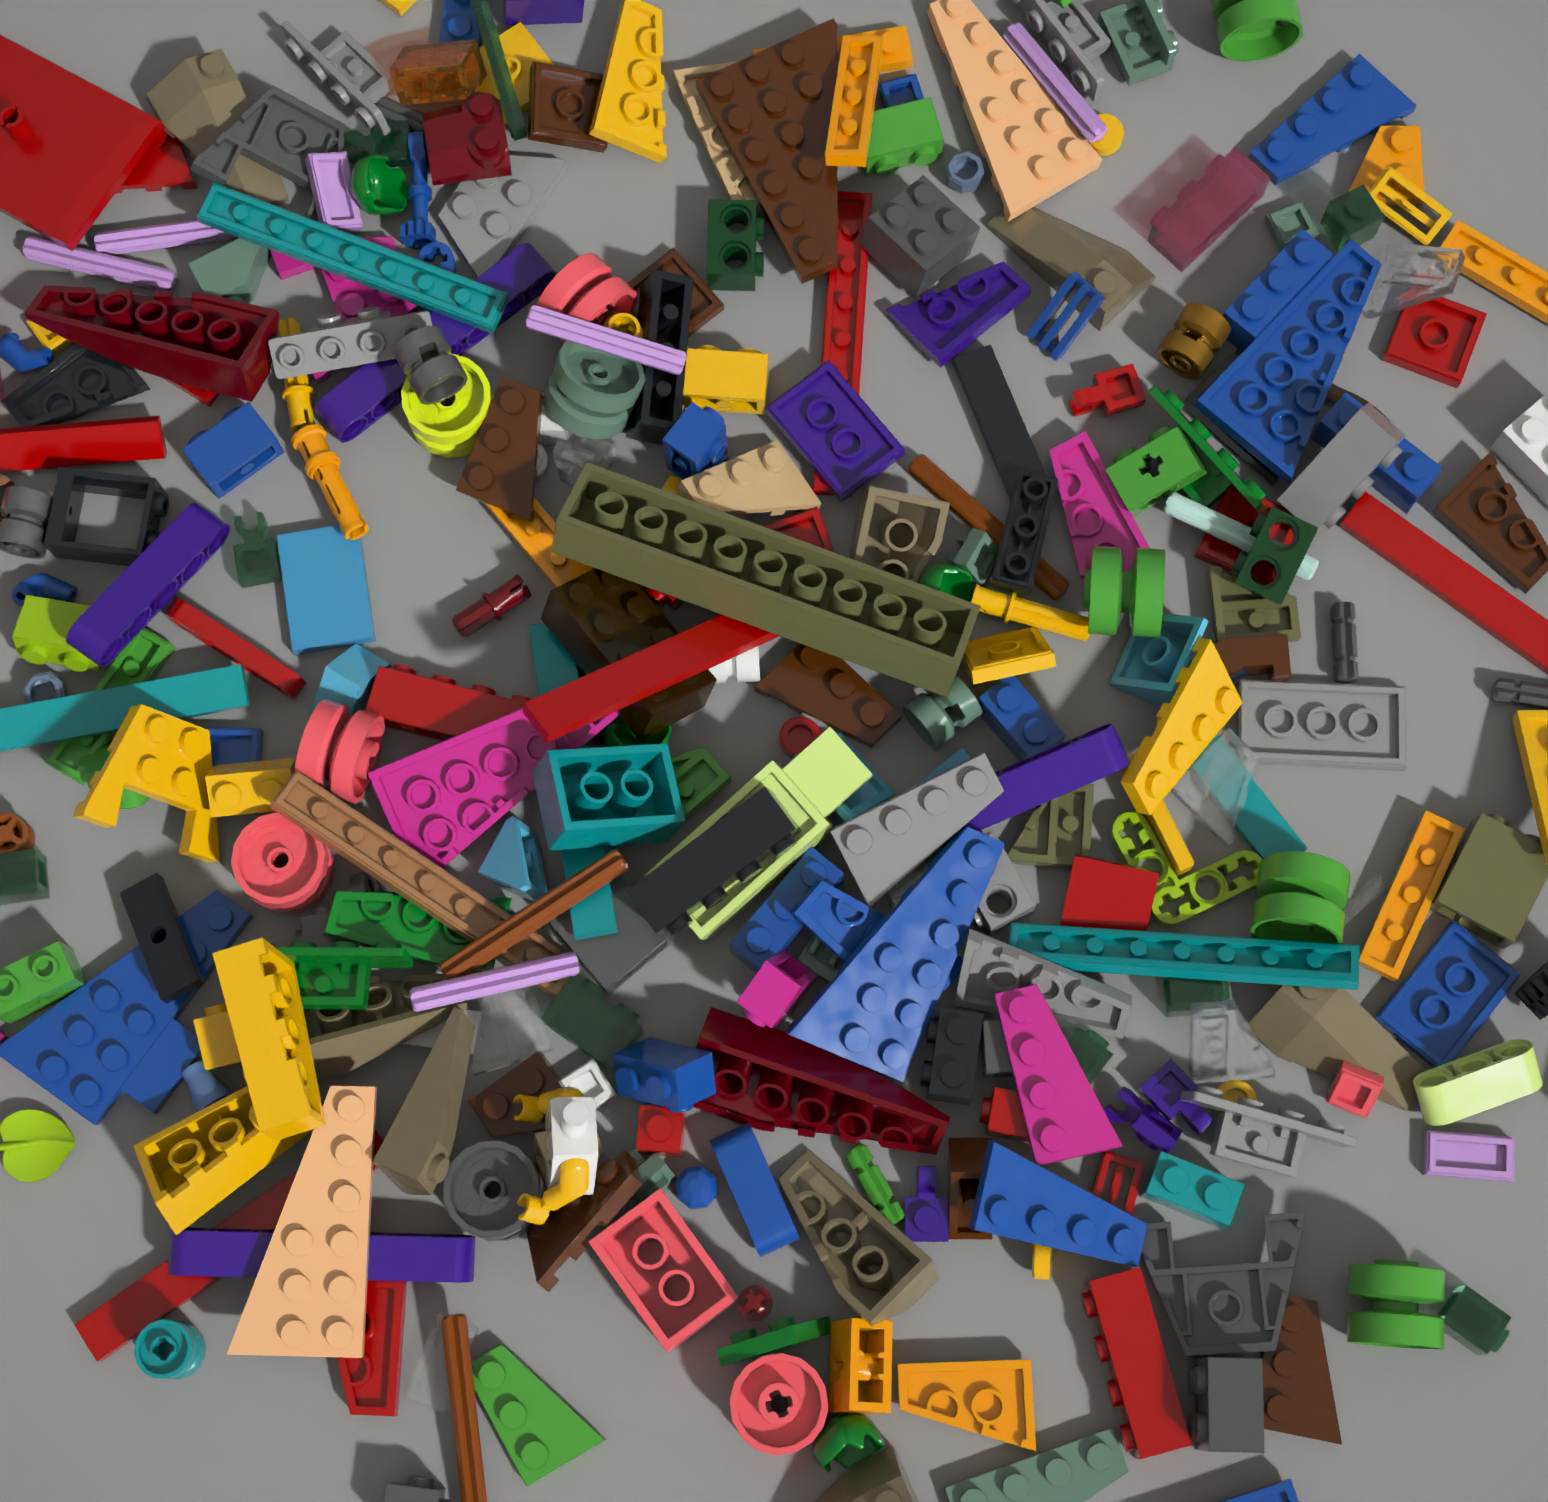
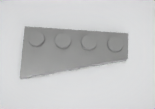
M983 751L831 828L830 832L868 906L871 907L1001 795L1004 790Z
M969 928L954 1006L997 1013L994 994L1037 984L1060 1027L1123 1039L1132 1005L1131 994Z

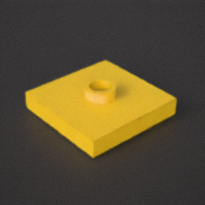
M521 21L456 63L459 72L475 93L485 92L500 99L504 125L529 109L530 67L533 61L554 65Z
M1028 627L969 640L961 660L973 684L1056 667L1055 654L1036 627Z

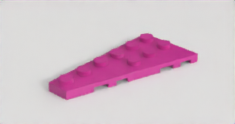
M522 708L368 772V775L394 836L443 868L535 788L532 771L547 750L583 747L619 715V711L546 743L523 714Z

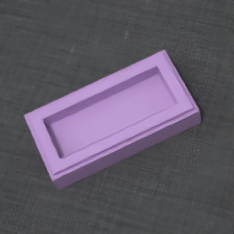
M347 152L308 154L305 158L318 221L344 232H359L363 227L359 206L351 192V170Z
M1424 1131L1423 1175L1501 1182L1514 1181L1515 1137Z

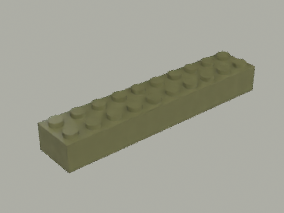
M588 462L584 465L557 518L551 552L945 697L949 695L981 608L980 605Z

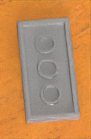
M1238 680L1237 692L1243 702L1236 711V759L1240 764L1404 771L1407 768L1406 686Z

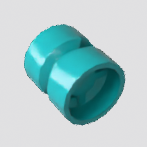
M162 1319L149 1323L141 1330L135 1341L134 1348L136 1363L140 1369L153 1378L182 1379L192 1375L200 1368L206 1352L204 1336L196 1326L184 1321Z

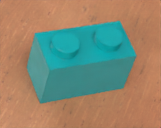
M1161 1151L1154 1156L1140 1197L1217 1228L1224 1229L1231 1225L1245 1184Z

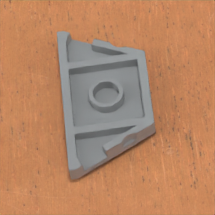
M509 155L512 175L460 182L438 214L440 223L449 237H452L460 254L468 262L477 278L512 252L568 170L567 161L560 158Z

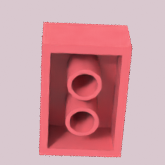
M658 1189L588 1241L668 1353L739 1299L661 1189Z

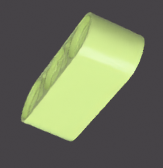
M1525 1039L1509 1040L1426 1070L1418 1074L1413 1080L1423 1120L1426 1124L1432 1126L1450 1124L1538 1091L1543 1084L1533 1044Z

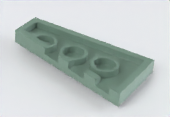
M1113 1427L951 1484L944 1487L949 1502H1085L1127 1473L1128 1468Z

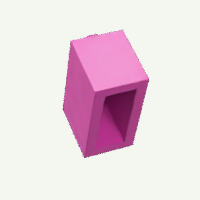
M784 950L764 962L737 1003L745 1008L743 1013L751 1022L760 1027L767 1025L772 1029L792 1015L819 977V974L787 950Z

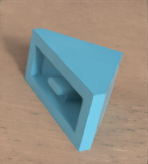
M355 643L326 665L311 713L323 699L346 705L349 708L350 717L360 709L363 710L369 700L379 666L390 668L391 664Z
M515 816L506 819L478 872L500 888L535 901L548 892L537 833Z

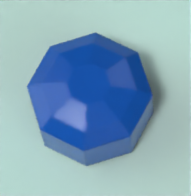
M703 1166L685 1168L675 1181L678 1200L691 1210L707 1208L718 1195L716 1177Z

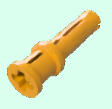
M312 424L305 426L294 433L290 442L294 450L301 453L306 463L304 470L307 476L319 484L345 539L356 540L368 532L369 526L361 515L348 486L339 471L341 461L337 453L330 450L325 440L327 433L322 425Z

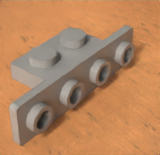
M1010 0L1014 4L1018 3L1024 10L1032 30L1036 33H1041L1046 39L1054 59L1059 63L1063 62L1069 69L1077 89L1080 92H1086L1092 101L1099 98L1104 79L1091 60L1109 50L1111 40L1081 1L1075 0L1062 8L1051 0Z
M287 20L280 25L287 37L283 43L291 55L298 61L304 58L308 62V69L320 83H324L327 80L332 85L330 88L336 98L344 106H347L349 103L356 108L354 110L356 116L368 129L374 126L380 133L386 136L391 130L381 110L375 103L397 86L394 76L347 31L342 33L322 51H319Z
M376 306L360 309L357 311V317L341 319V314H329L316 318L317 324H312L308 332L274 337L269 340L268 344L276 378L284 379L396 359L393 350L403 337L416 329L433 325L429 311L392 316L391 311L381 312V307Z
M1198 1085L1196 1091H1182L1181 1101L1219 1111L1210 1154L1297 1178L1306 1137L1337 1146L1356 1147L1357 1138L1345 1135V1127L1339 1124L1319 1120L1317 1127L1304 1123L1305 1115L1279 1109L1277 1115L1263 1111L1264 1103L1238 1097L1237 1103L1222 1099L1223 1091Z

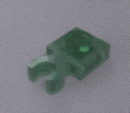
M409 123L388 124L391 131L386 136L380 133L374 126L370 129V135L363 136L358 131H348L344 133V139L349 146H358L352 151L343 152H347L350 165H356L360 158L368 155H383L388 157L386 164L390 167L411 166L408 133H412L413 129Z
M262 512L257 513L258 524L251 530L245 529L241 516L235 517V529L244 540V543L233 545L238 581L242 588L282 581L277 543L273 537L264 539L268 533L269 525Z

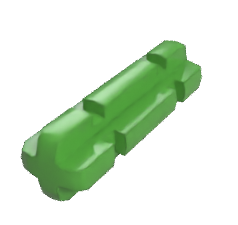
M861 1144L848 1151L846 1159L852 1170H857L858 1175L856 1177L873 1207L877 1206L879 1212L893 1225L903 1220L905 1213L899 1202H894L892 1199L894 1194L878 1165H873V1156L865 1144Z

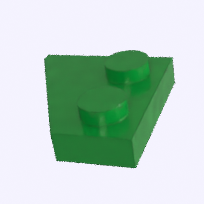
M793 1316L768 1323L770 1332L757 1336L755 1328L731 1335L732 1344L716 1349L720 1365L723 1367L831 1334V1321L829 1316L795 1324Z

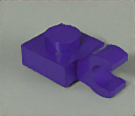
M1171 1058L1139 1088L1142 1095L1169 1122L1179 1113L1186 1124L1198 1136L1214 1122L1212 1117L1200 1106L1180 1100L1182 1091H1196L1198 1085Z
M1122 1087L1117 1095L1127 1103V1109L1119 1111L1113 1105L1108 1104L1104 1109L1108 1119L1116 1123L1132 1122L1133 1125L1131 1127L1137 1131V1138L1145 1146L1154 1151L1160 1149L1168 1153L1177 1142L1182 1130L1171 1121L1169 1122L1151 1105L1147 1104L1145 1106L1141 1103L1132 1090Z
M918 1166L917 1197H904V1234L912 1242H949L948 1197H935V1166Z

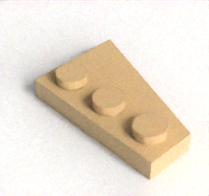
M778 439L683 479L677 487L681 497L739 518H745L746 514L768 512L769 516L783 515L785 511L802 509L804 512L816 507L819 509L822 505Z

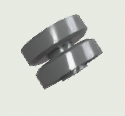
M481 1141L463 1149L450 1163L448 1173L443 1180V1201L451 1219L465 1232L487 1241H509L526 1233L532 1223L518 1219V1216L523 1214L526 1208L518 1206L517 1201L524 1193L542 1198L545 1191V1183L537 1164L521 1149L503 1141ZM495 1182L501 1186V1192L498 1197L491 1199L488 1198L491 1194L488 1186Z

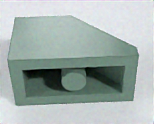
M238 238L188 264L203 293L250 303L254 301L271 251L260 245Z

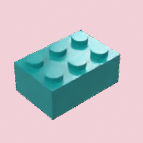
M668 743L547 750L532 771L549 851L668 842L686 822Z

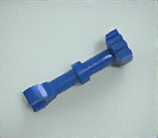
M424 131L408 133V147L412 163V185L408 188V199L412 202V220H408V223L405 222L400 225L401 240L407 247L421 250L426 244L436 241V229L428 221V202L432 200V188L428 186L429 158Z

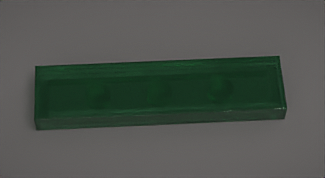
M471 0L511 138H514V141L527 138L524 118L488 0Z

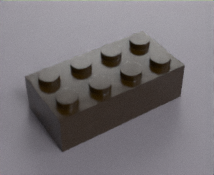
M596 568L552 589L541 616L543 623L586 675L679 634L637 583ZM707 669L618 710L619 716L641 742L703 708L717 679Z

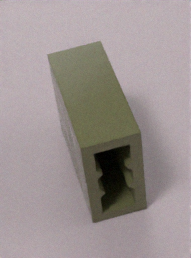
M1481 813L1468 827L1448 866L1429 910L1449 921H1455L1462 928L1501 949H1505L1516 941L1548 878V865L1545 862L1540 837L1532 834L1525 836L1511 828V823L1501 816Z

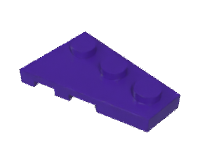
M1003 261L961 278L957 285L936 293L932 290L920 295L921 300L903 307L900 304L887 309V315L897 327L941 368L1030 296L1031 290L1030 286Z

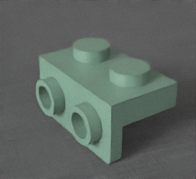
M1132 0L1099 12L1098 22L1104 33L1111 40L1110 48L1128 86L1172 70L1179 47L1174 32L1172 30L1167 31L1162 20L1163 11L1159 0Z

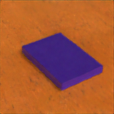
M829 360L765 407V413L841 503L905 455L904 447Z

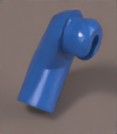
M8 332L0 339V358L18 372L41 369L54 361L50 348L44 347L28 351L23 347L22 340L17 341L19 335L16 333Z
M39 573L19 582L12 590V599L19 606H23L26 595L73 603L78 588L49 574Z

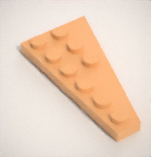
M937 0L930 4L927 15L940 49L948 58L952 69L950 75L955 87H959L963 97L962 106L980 153L988 162L992 173L991 181L995 192L999 191L1003 201V212L1007 222L1099 168L1102 158L971 0Z
M330 1086L322 1106L326 1125L315 1128L312 1132L226 1355L362 1358L364 1356L377 1087Z

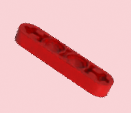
M178 597L174 598L163 613L178 627L235 664L243 665L246 671L292 700L297 698L307 684L294 671Z

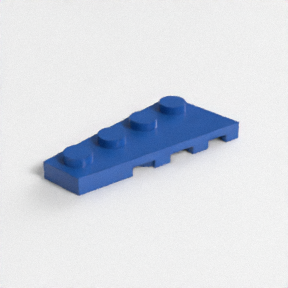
M1359 53L1249 153L1247 160L1276 186L1318 164L1323 157L1350 147L1355 140L1369 133L1372 135L1378 132L1380 126H1386L1387 123L1399 117L1402 119L1412 114L1417 105Z
M819 879L812 884L789 911L843 963L884 917V915L873 910L868 905ZM958 955L941 995L960 974L963 958Z
M988 1140L969 1224L970 1229L1133 1267L1139 1266L1147 1223L1004 1146Z

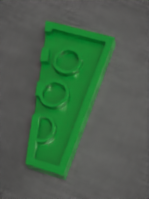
M336 891L323 932L324 936L353 942L363 947H375V944L378 942L398 943L410 954L413 961L440 968L439 965L443 960L470 943L402 896L393 895L392 893ZM497 897L496 899L488 900L508 913L512 898ZM493 958L470 974L494 969L496 960Z

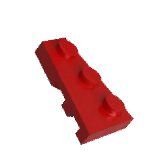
M162 130L115 194L122 193L124 189L146 188L148 192L162 191V187L182 186L184 190L198 189L180 140L177 137L171 138Z
M368 1280L364 1356L362 1358L338 1357L339 1361H337L350 1415L398 1416L407 1281Z

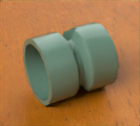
M957 675L948 697L931 692L929 695L920 693L903 707V712L911 726L927 745L935 750L954 737V728L956 726L965 728L982 715V709L976 697Z

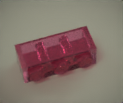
M1234 147L1225 157L1222 154L1217 155L1206 167V174L1198 182L1195 180L1189 181L1179 192L1178 200L1170 208L1166 205L1161 207L1149 222L1152 227L1147 241L1180 272H1183L1265 194L1270 177L1237 147Z

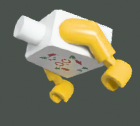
M562 1087L542 1093L540 1097L518 1094L513 1099L514 1103L523 1104L522 1112L520 1115L514 1116V1120L539 1123L545 1114L548 1189L543 1192L542 1198L527 1193L519 1197L517 1205L526 1208L524 1213L518 1216L519 1220L542 1225L547 1220L550 1210L556 1211L583 1195H593L598 1161L595 1098L585 1097L575 1087Z

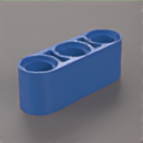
M750 1123L709 1140L759 1256L762 1257L800 1240Z

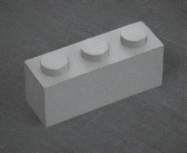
M1367 403L1359 409L1277 501L1295 517L1318 527V529L1323 525L1328 529L1332 528L1347 512L1341 505L1351 495L1359 499L1375 482L1369 475L1379 465L1387 469L1403 452L1397 445L1406 435L1374 406Z

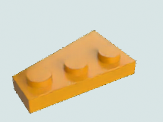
M1031 1359L897 1364L899 1410L1036 1451Z

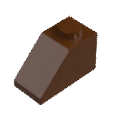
M948 1138L947 1197L949 1239H992V1234L969 1228L988 1140L992 1141V1138Z

